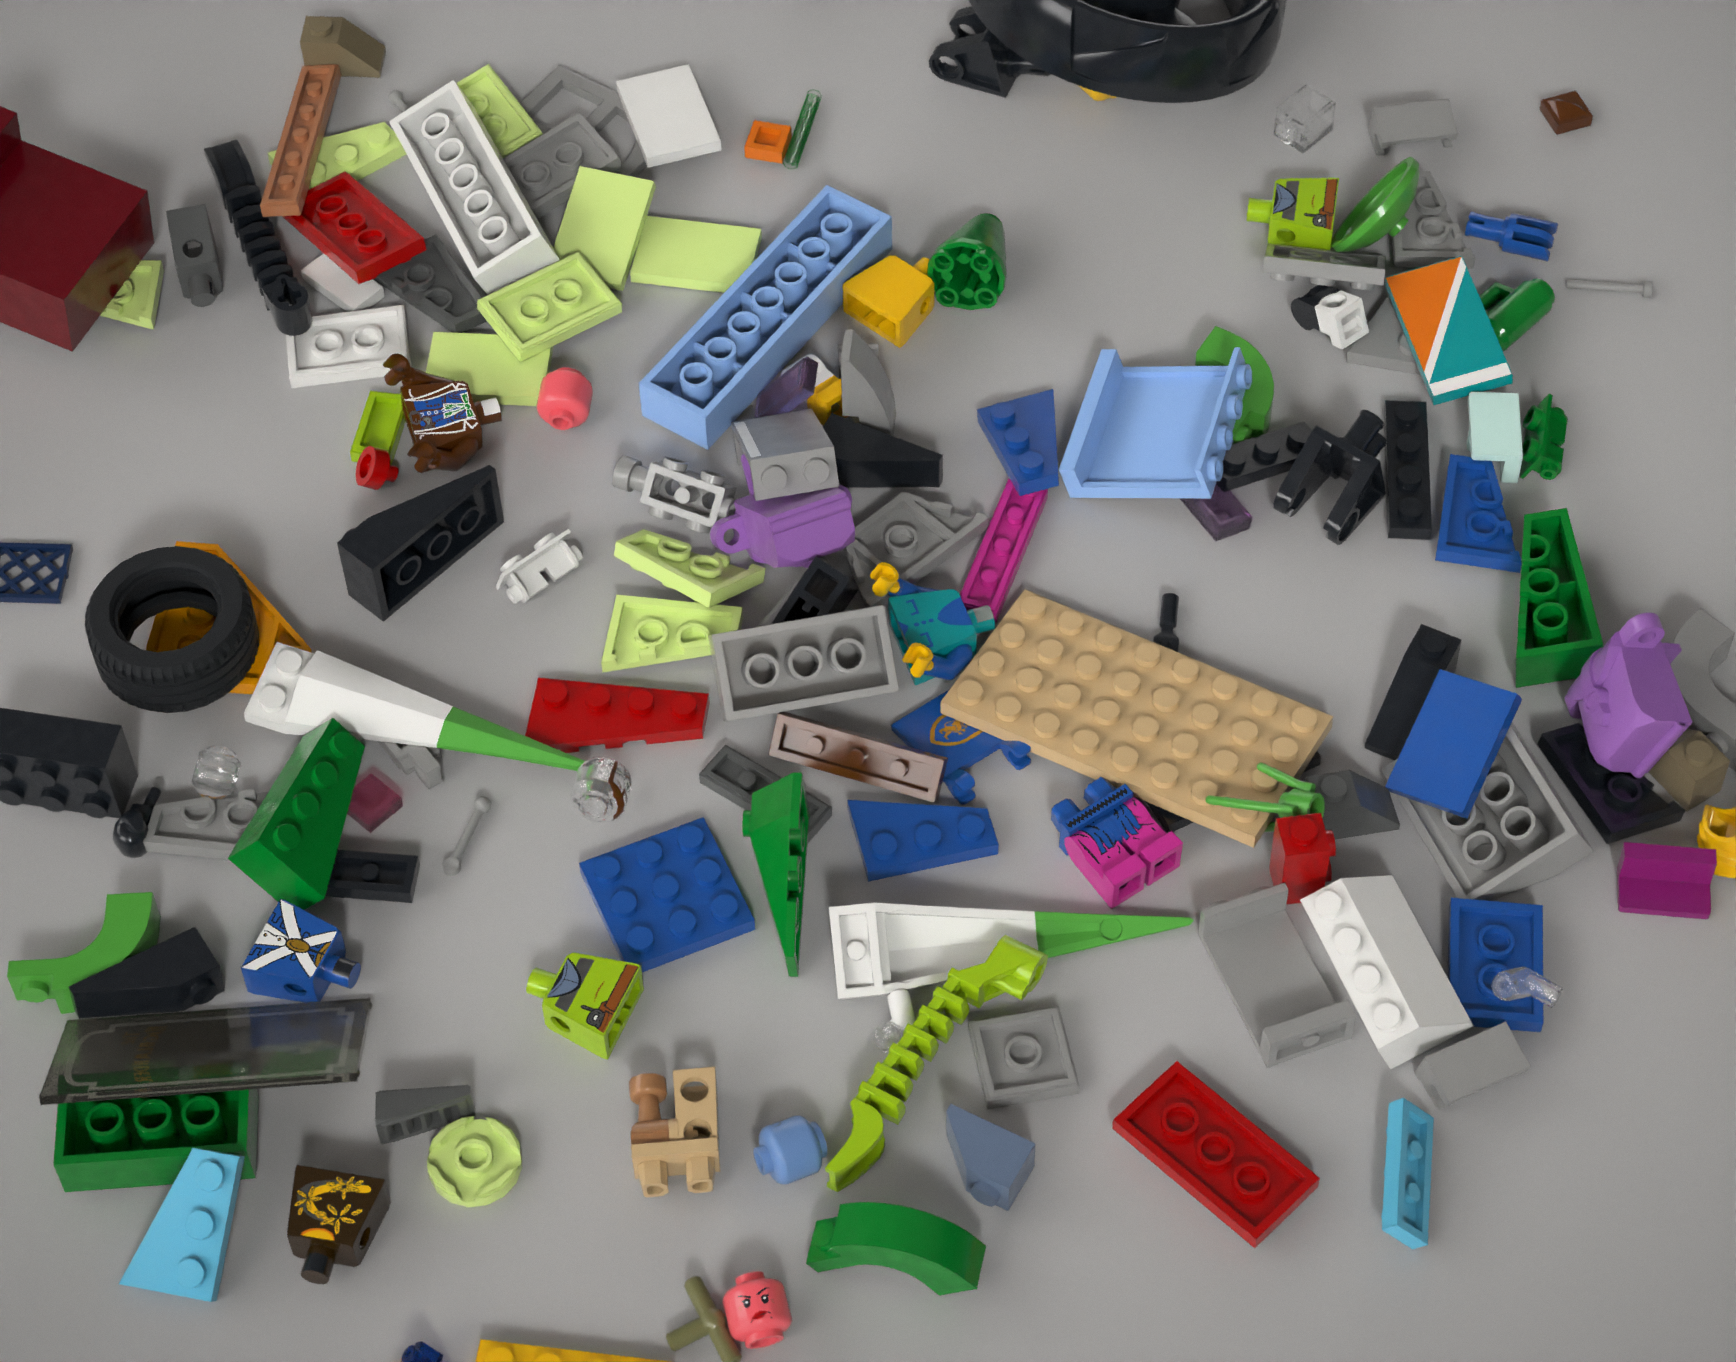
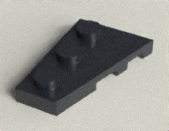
M1575 723L1541 734L1537 743L1538 747L1606 844L1681 821L1686 810L1674 800L1668 804L1652 791L1654 784L1646 777L1636 778L1630 772H1612L1598 764L1590 752L1584 727L1581 724Z

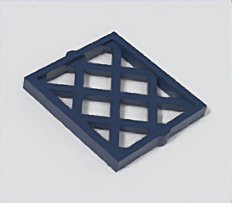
M0 542V558L3 554H6L12 560L0 568V578L6 583L0 587V602L61 604L66 579L69 578L68 570L73 552L72 544ZM13 552H24V553H22L21 555H19V556L17 557ZM42 553H52V554L49 555L48 557H45ZM34 554L40 562L28 568L22 561ZM63 555V565L57 569L51 562ZM17 565L23 573L11 580L5 572ZM46 566L52 574L40 580L34 573ZM29 577L35 585L23 592L17 584ZM58 578L57 590L52 593L46 585ZM9 589H12L15 593H5V592L8 591ZM40 589L45 593V594H33V593L37 592V591L40 590Z

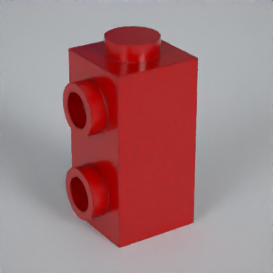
M1321 813L1276 818L1269 870L1273 886L1285 883L1289 889L1286 905L1301 903V899L1325 887V883L1332 880L1329 858L1336 855V843L1333 831L1331 829L1325 830Z

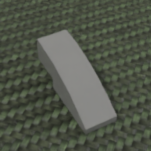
M845 329L841 354L842 415L859 417L860 424L894 436L896 408L889 379L869 346L854 330Z

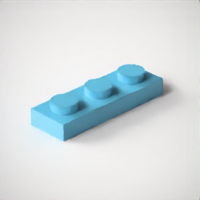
M1405 1098L1390 1102L1388 1107L1384 1195L1381 1214L1382 1230L1413 1250L1428 1245L1434 1118Z

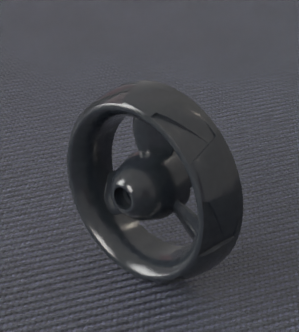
M969 0L983 24L1003 44L1040 69L1089 90L1130 100L1157 103H1188L1211 100L1241 90L1254 82L1269 66L1281 36L1287 1L1223 0L1231 18L1213 23L1196 24L1189 16L1178 9L1180 0Z

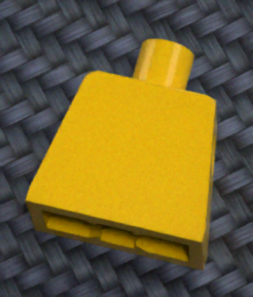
M889 255L842 284L843 312L901 348L930 314L935 305L934 282L927 276L930 259L923 257L911 266L899 257Z

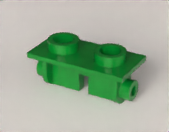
M1550 393L1537 406H1531L1523 420V428L1526 429L1522 444L1523 459L1520 469V478L1522 479L1533 470L1540 473L1543 479L1552 480L1562 470L1564 449L1561 446L1565 443L1568 417L1564 414L1563 409L1551 407L1553 395Z

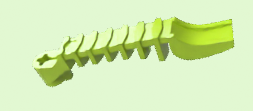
M1004 935L985 963L959 971L954 968L950 969L947 981L942 988L936 987L931 1002L927 1006H921L915 1022L912 1025H906L900 1041L897 1044L894 1042L891 1044L888 1056L882 1063L878 1061L874 1067L873 1075L867 1082L862 1081L857 1096L850 1102V1108L853 1113L851 1135L845 1145L825 1167V1171L829 1173L830 1178L827 1182L828 1188L839 1192L855 1182L878 1161L885 1147L882 1117L899 1125L906 1111L902 1101L906 1102L913 1090L911 1079L917 1081L923 1072L924 1061L922 1058L929 1062L933 1060L939 1047L936 1039L947 1044L954 1032L952 1021L960 1025L964 1023L969 1014L970 1007L968 1003L980 1009L984 1002L1003 993H1008L1023 1000L1028 992H1031L1040 981L1047 965V954L1008 935Z

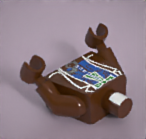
M394 353L383 363L385 368L391 369L384 376L386 384L395 386L401 381L404 385L400 387L401 406L413 443L407 455L409 457H417L418 460L414 468L419 473L432 469L445 471L460 470L483 447L481 426L502 421L497 398L473 402L467 382L454 381L411 367L407 358L401 354Z

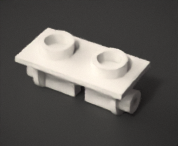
M567 529L558 536L553 532L549 533L534 545L535 551L525 558H522L519 554L508 560L500 568L502 573L495 586L496 589L499 590L507 584L509 588L506 589V594L514 604L519 601L525 603L548 587L549 584L541 575V572L545 570L553 582H556L579 567V561L583 559L581 551L575 545L569 547L566 544L571 531Z

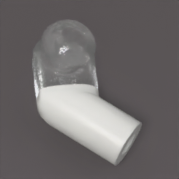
M907 990L893 991L887 996L892 1019L885 1023L882 1029L877 1027L874 1030L873 1041L883 1053H889L891 1044L893 1042L897 1044L903 1037L906 1025H912L916 1020L910 993Z

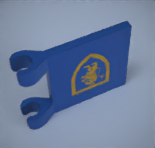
M948 691L891 724V730L908 747L948 758L943 782L953 797L961 805H964L976 797L975 792L971 790L975 786V780L964 770L998 749H1001L1006 759L1016 770H1021L1031 763L1030 757L1027 756L1031 751V747L1021 741H1004L941 714L940 702Z

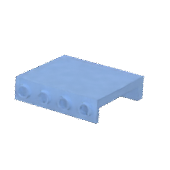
M1234 347L1228 366L1123 367L1117 349H1101L1059 468L1070 498L1211 499L1216 482L1222 479L1223 460L1226 450H1230L1233 444V428L1236 419H1240L1242 416V400L1245 391L1252 384V369L1249 364L1245 363L1241 348Z

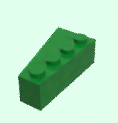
M1567 508L1524 515L1516 650V688L1576 679L1581 674L1584 663L1596 650L1603 648L1604 645Z
M331 718L302 737L228 857L233 864L277 902L283 899L303 910L325 898L365 748L357 738L334 718Z

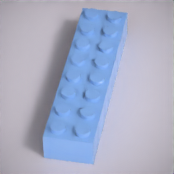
M826 185L639 382L642 416L708 450L730 427L731 422H734L843 304L842 284L884 259L892 250V216Z

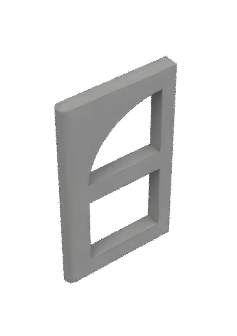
M561 65L557 66L520 103L532 119L564 88L599 105L586 118L598 133L616 115L621 116L630 124L617 92ZM533 120L543 134L551 130V128ZM637 140L629 157L624 163H621L622 167L613 173L637 177L647 167Z

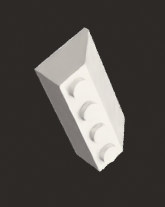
M1393 875L1340 878L1300 900L1376 1048L1390 1070L1473 1027L1469 1016Z

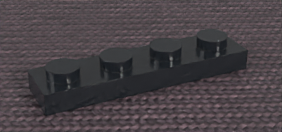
M1385 400L1384 435L1387 440V445L1385 446L1388 538L1430 540L1432 518L1427 402Z

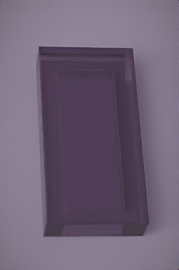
M806 356L757 395L754 418L791 412L812 396L815 390L818 362Z

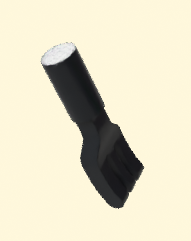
M1166 593L1162 596L1159 625L1162 630L1154 636L1153 642L1178 652L1179 639L1173 634V629L1177 625L1179 596L1174 593Z

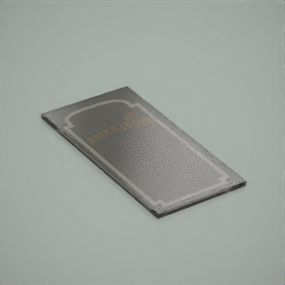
M361 998L67 1020L39 1094L40 1105L356 1082L360 1076L359 1070L370 1010L372 1009L371 999Z

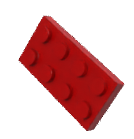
M346 171L309 189L301 215L282 216L359 285L375 279L379 274L399 264L408 262L414 256L427 250L423 236Z
M1178 1061L1172 1064L1113 1119L1112 1129L1253 1248H1256L1319 1186L1320 1178Z

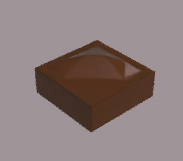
M1577 91L1541 100L1540 111L1556 135L1591 126L1593 115Z

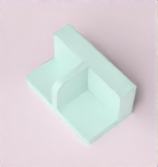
M1470 392L1468 397L1469 431L1466 445L1467 450L1471 452V458L1473 460L1499 461L1501 483H1518L1523 459L1519 393Z

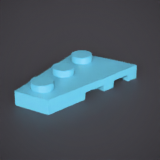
M193 1148L119 1284L209 1302L217 1301L245 1156L202 1148Z

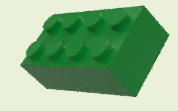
M250 1067L150 1074L146 1077L121 1076L72 1080L77 1088L98 1087L97 1093L254 1081ZM149 1077H150V1079H151V1081H148V1079H143V1081L137 1080L136 1082H135V1080H134V1078H135V1079H138V1078H149ZM59 1081L53 1166L65 1192L173 1185L193 1148L245 1156L240 1180L256 1179L259 1095L255 1084L89 1096L90 1091H72L67 1087L65 1081ZM151 1082L152 1084L146 1085H153L154 1087H137L135 1083Z

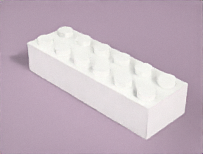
M452 80L389 121L473 278L487 295L560 261L477 111L455 80Z

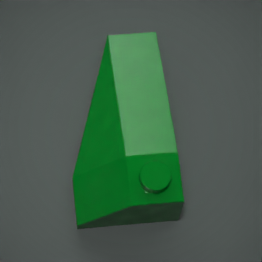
M793 772L752 793L751 810L743 811L742 820L743 837H750L753 854L789 977H798L810 819L802 772Z

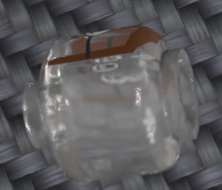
M593 757L586 760L578 768L571 788L570 800L572 806L578 814L589 821L609 822L617 819L625 810L631 792L632 778L630 772L624 765L611 758Z

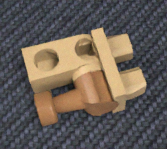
M715 1067L673 1070L676 1118L661 1119L659 1103L664 1101L667 1096L665 1077L655 1073H644L636 1075L629 1080V1097L633 1103L639 1105L638 1122L631 1128L632 1162L635 1179H639L645 1197H658L669 1193L668 1176L686 1175L689 1192L705 1193L713 1191L715 1172H720L718 1092ZM693 1081L705 1084L703 1086L684 1087Z

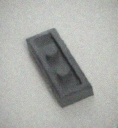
M727 745L699 773L701 784L745 810H751L752 793L782 778ZM806 792L810 814L809 843L832 816V807Z

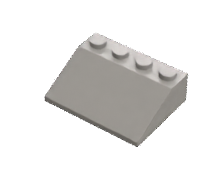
M1513 722L1467 819L1396 794L1457 898L1491 901L1555 877L1594 852ZM1398 759L1381 769L1387 781Z

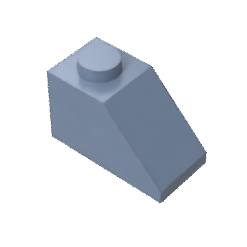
M950 1104L946 1111V1135L965 1190L971 1193L973 1198L983 1205L990 1207L996 1205L1009 1211L1035 1166L1036 1143Z

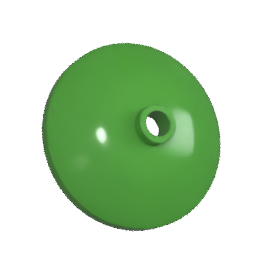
M1413 157L1404 159L1392 168L1351 210L1332 237L1331 247L1336 252H1349L1368 247L1387 234L1394 237L1404 228L1409 220L1404 215L1409 210L1416 196L1420 175L1419 163Z

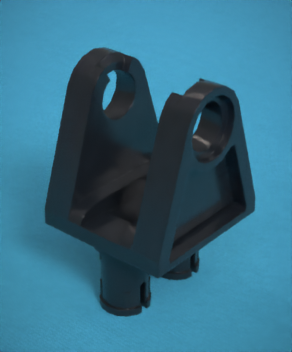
M972 6L955 12L949 23L955 35L953 41L936 46L929 59V67L938 78L1004 98L1007 97L1016 78L1020 75H1050V73L1031 64L1003 44L983 24ZM959 24L970 26L975 34L963 31ZM940 57H949L958 66H951L946 62L942 63Z
M1362 410L1344 438H1338L1316 425L1275 496L1273 508L1282 514L1292 517L1329 476L1334 479L1343 478L1348 483L1323 529L1328 531L1325 536L1337 545L1342 544L1386 494L1380 460L1376 459L1382 448L1387 445V440L1379 433L1384 427V422L1374 413Z

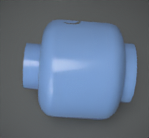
M792 1116L763 1127L759 1134V1147L753 1149L756 1165L762 1175L770 1174L777 1183L785 1185L819 1172L822 1166V1158L827 1157L828 1149L824 1135L815 1121L809 1123L803 1116Z

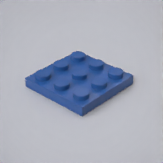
M704 817L579 863L580 874L621 961L641 965L642 973L755 930V920Z

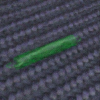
M808 92L784 159L786 162V159H789V155H793L792 157L797 155V158L792 159H796L797 162L790 163H795L797 167L821 98L817 96L818 101L816 103L810 102L813 99L808 100V97L811 98L816 94L810 96Z

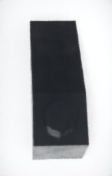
M833 413L823 425L825 432L834 445L839 485L846 488L940 487L943 482L942 454Z
M815 557L771 624L844 612L859 590V587L851 578L818 557Z
M1420 625L1399 665L1366 740L1365 749L1394 761L1398 759L1439 670L1442 669L1455 673L1461 639L1429 626Z
M196 927L69 986L74 1010L79 1019L185 1011L195 1005L205 1004L216 995L225 991L220 965Z

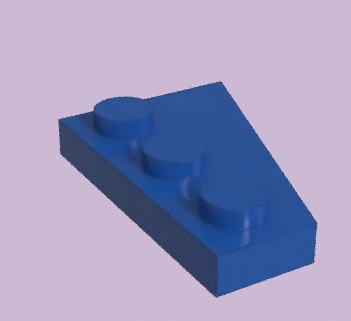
M1054 389L977 409L978 423L1019 496L1059 486Z
M1450 454L1435 561L1520 573L1522 561L1519 551H1516L1512 539L1513 530L1510 520L1507 521L1502 505L1503 496L1492 461L1473 460L1468 456Z
M847 800L849 817L868 882L997 855L999 852V844L987 808Z

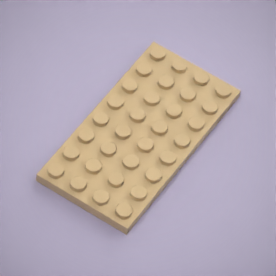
M1024 589L940 702L941 714L1004 741L1024 742L1031 747L1030 752L1097 780L1103 777L1116 789L1126 784L1133 792L1134 797L1253 848L1276 813L1211 805L1206 803V797L1211 795L1278 804L1280 796L1284 792H1290L1293 788L1259 771L1257 764L1262 762L1299 779L1330 732L1333 724V716L1026 589Z

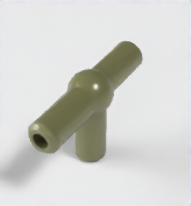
M699 1276L689 1278L685 1282L684 1288L699 1318L666 1334V1340L671 1350L677 1351L709 1335L722 1362H740L742 1355L726 1326L725 1314L716 1307L702 1278Z

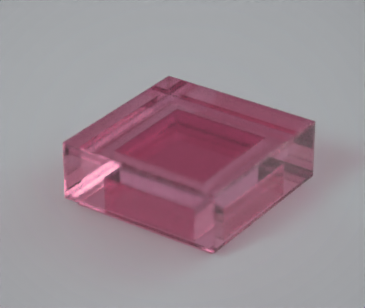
M371 773L354 787L347 814L371 833L403 807V803L398 794Z

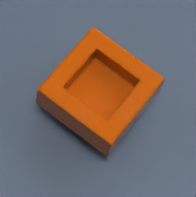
M754 120L744 146L745 158L782 164L792 138L791 126Z

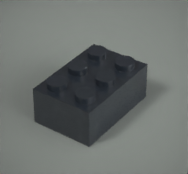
M0 708V801L12 806L20 804L39 806L53 812L65 810L85 813L94 818H120L124 814L138 774L122 725Z

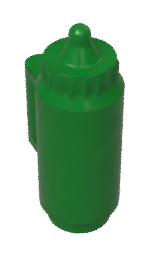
M1539 278L1526 280L1515 289L1494 282L1479 295L1485 311L1495 302L1501 300L1489 312L1486 311L1502 351L1507 350L1547 315L1555 301L1553 289L1547 282Z

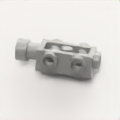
M624 455L619 459L613 472V486L627 492H632L633 490L642 492L639 502L650 506L648 511L650 515L666 520H672L673 514L687 519L685 526L694 531L709 533L715 522L734 515L736 511L734 505L736 499L734 496L737 487L724 483V475L709 470H701L700 474L687 470L688 463L676 458L664 457L663 461L651 462L649 468L642 466L640 460ZM674 480L680 484V488L675 491V494L671 490V483ZM711 493L715 494L712 507L708 503V497Z

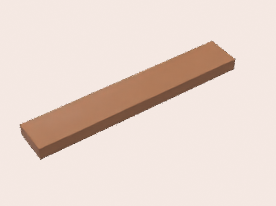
M339 65L302 66L260 203L263 217L301 215L341 79Z

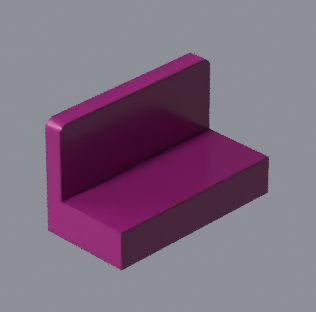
M1624 842L1617 866L1618 910L1623 913L1708 919L1711 914L1710 884L1717 865L1716 849Z

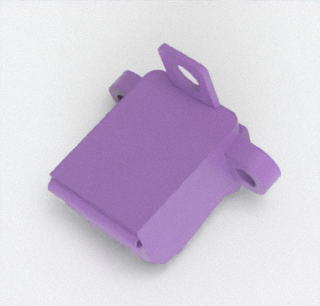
M743 454L741 462L750 495L736 499L734 501L736 509L734 515L715 522L710 532L712 544L725 553L732 554L746 549L754 562L769 564L773 568H808L815 557L820 559V557L841 551L855 541V526L850 511L852 496L846 487L839 485V487L756 501L750 465ZM728 529H733V539L725 543V532Z
M1642 613L1628 620L1621 630L1614 633L1603 648L1596 650L1584 663L1581 674L1569 687L1565 696V703L1570 716L1575 719L1582 718L1587 743L1596 762L1612 772H1631L1636 778H1642L1645 773H1648L1693 723L1670 665L1682 649L1680 644L1661 642L1665 632L1659 616L1655 613Z

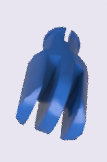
M1474 211L1470 212V221H1467L1465 236L1499 242V247H1502L1503 252L1549 261L1550 251L1548 249L1553 246L1554 237L1552 234L1557 232L1558 223L1511 213L1510 216L1501 219L1475 213Z

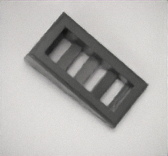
M468 1085L376 1092L375 1124L381 1144L396 1142L435 1130L462 1117H476L471 1086Z

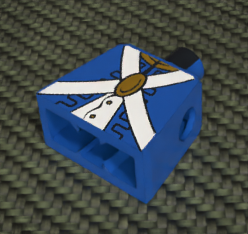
M280 899L241 966V971L249 993L316 1004L322 1000L331 983L349 989L353 988L359 978L361 965L359 962L345 958L346 948L342 932L337 927L286 900Z

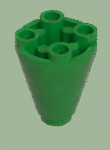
M989 213L975 216L936 248L928 262L927 276L934 282L935 296L941 305L976 310L991 308L996 304L1005 288L1007 274L1005 232L1000 219Z

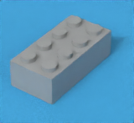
M884 605L708 635L722 719L726 722L899 691Z

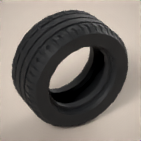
M180 546L156 548L138 553L121 562L102 579L93 591L86 608L87 611L85 612V631L102 681L122 701L148 711L163 713L187 712L213 703L224 697L244 679L246 673L251 669V665L254 663L258 652L259 630L251 597L244 579L224 559L196 548ZM190 607L205 610L216 617L212 628L200 640L181 649L153 652L142 650L130 643L135 629L146 619L165 610Z

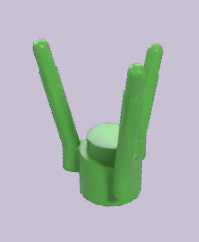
M1262 762L1257 764L1259 771L1294 788L1290 792H1284L1280 796L1278 804L1211 795L1205 799L1207 804L1276 813L1280 818L1321 813L1323 818L1325 810L1323 796L1320 793H1314L1316 789L1315 783L1300 781ZM1270 822L1265 832H1274L1275 822Z

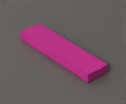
M1008 479L960 593L966 610L989 605L994 621L997 623L1048 499V489L1019 496L1011 480Z

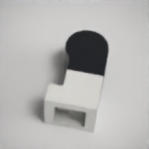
M1317 285L1310 289L1306 295L1296 298L1291 303L1293 316L1305 330L1316 329L1329 335L1332 345L1342 350L1369 333L1362 298L1331 286Z

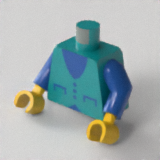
M886 562L879 563L870 573V578L877 580L872 585L874 594L883 597L888 593L890 596L888 598L889 625L903 656L902 661L906 663L914 685L922 684L935 677L953 680L976 655V634L995 629V621L989 605L966 610L959 592L954 589L938 590L914 585L899 578L897 570Z

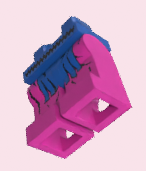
M1100 777L1090 783L1084 790V799L1090 806L1080 810L1071 799L1066 798L1052 808L1051 821L1060 833L1059 848L1066 856H1070L1076 867L1111 909L1142 891L1144 883L1149 886L1180 867L1183 842L1172 831L1166 833L1156 823L1145 806L1133 797V792L1126 784L1116 789L1106 779ZM1162 861V863L1159 866L1155 867L1157 863ZM1125 883H1127V885H1126L1124 888L1119 889L1120 886H1122V885H1124Z

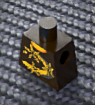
M302 1165L296 1166L287 1237L293 1255L305 1259L301 1270L302 1278L311 1283L326 1284L329 1282L334 1264L356 1267L361 1264L391 1204L385 1179Z

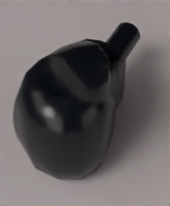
M152 787L143 804H133L130 810L124 813L115 823L113 842L124 856L138 858L147 853L143 840L146 838L149 830L148 824L154 805L161 795L160 789Z

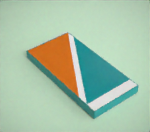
M1462 256L1384 277L1386 290L1433 406L1469 396L1470 392H1484L1513 384V374Z

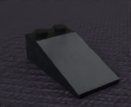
M491 465L483 467L368 517L356 528L347 531L342 539L337 542L348 595L384 622L503 524L504 518L496 469Z

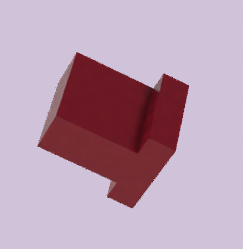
M0 106V322L73 352L154 244L148 191L23 141L21 139L17 112Z

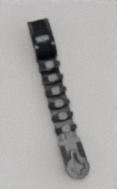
M236 139L217 146L204 148L205 157L218 186L224 208L228 212L229 221L233 223L235 235L239 238L241 249L246 254L248 266L252 268L254 280L258 281L259 292L261 296H264L267 311H271L277 328L283 334L297 336L305 333L312 325L308 292L298 282L297 277H294L293 269L287 262L286 253L281 249L279 237L275 236L273 223L269 221V217L262 216L260 189L256 186L250 164L240 143Z

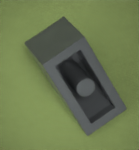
M1351 770L1306 777L1305 782L1315 783L1316 789L1314 793H1320L1324 798L1323 822L1325 830L1331 829L1335 840L1399 830L1400 823L1390 792L1386 787Z

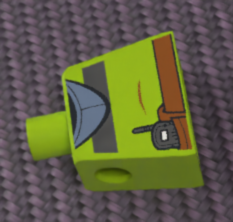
M1279 178L1275 181L1273 200L1249 198L1246 221L1268 223L1269 244L1330 250L1339 178Z
M575 952L566 956L557 974L537 967L534 968L526 986L528 994L543 999L544 1021L550 1030L608 1060L644 991L641 965Z

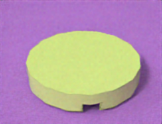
M474 1116L462 1117L444 1126L432 1139L429 1147L427 1171L435 1190L450 1203L465 1207L489 1205L503 1198L515 1186L522 1170L520 1144L513 1131L499 1120L486 1117V1120H474Z

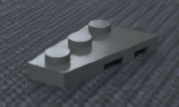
M437 235L424 239L426 251L414 256L408 262L399 264L379 274L373 279L453 333H463L487 322L477 309V300L481 299L482 296Z

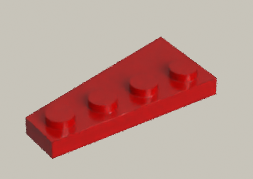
M538 678L525 736L555 749H560L565 753L579 752V747L600 744H605V749L623 747V743L628 741L644 740L648 745L703 739L710 705L709 693Z

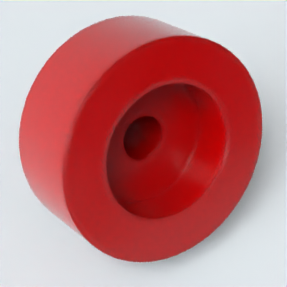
M368 446L363 450L357 462L356 482L359 486L378 490L382 487L385 480L394 482L398 477L399 469L397 466L390 464L388 451Z

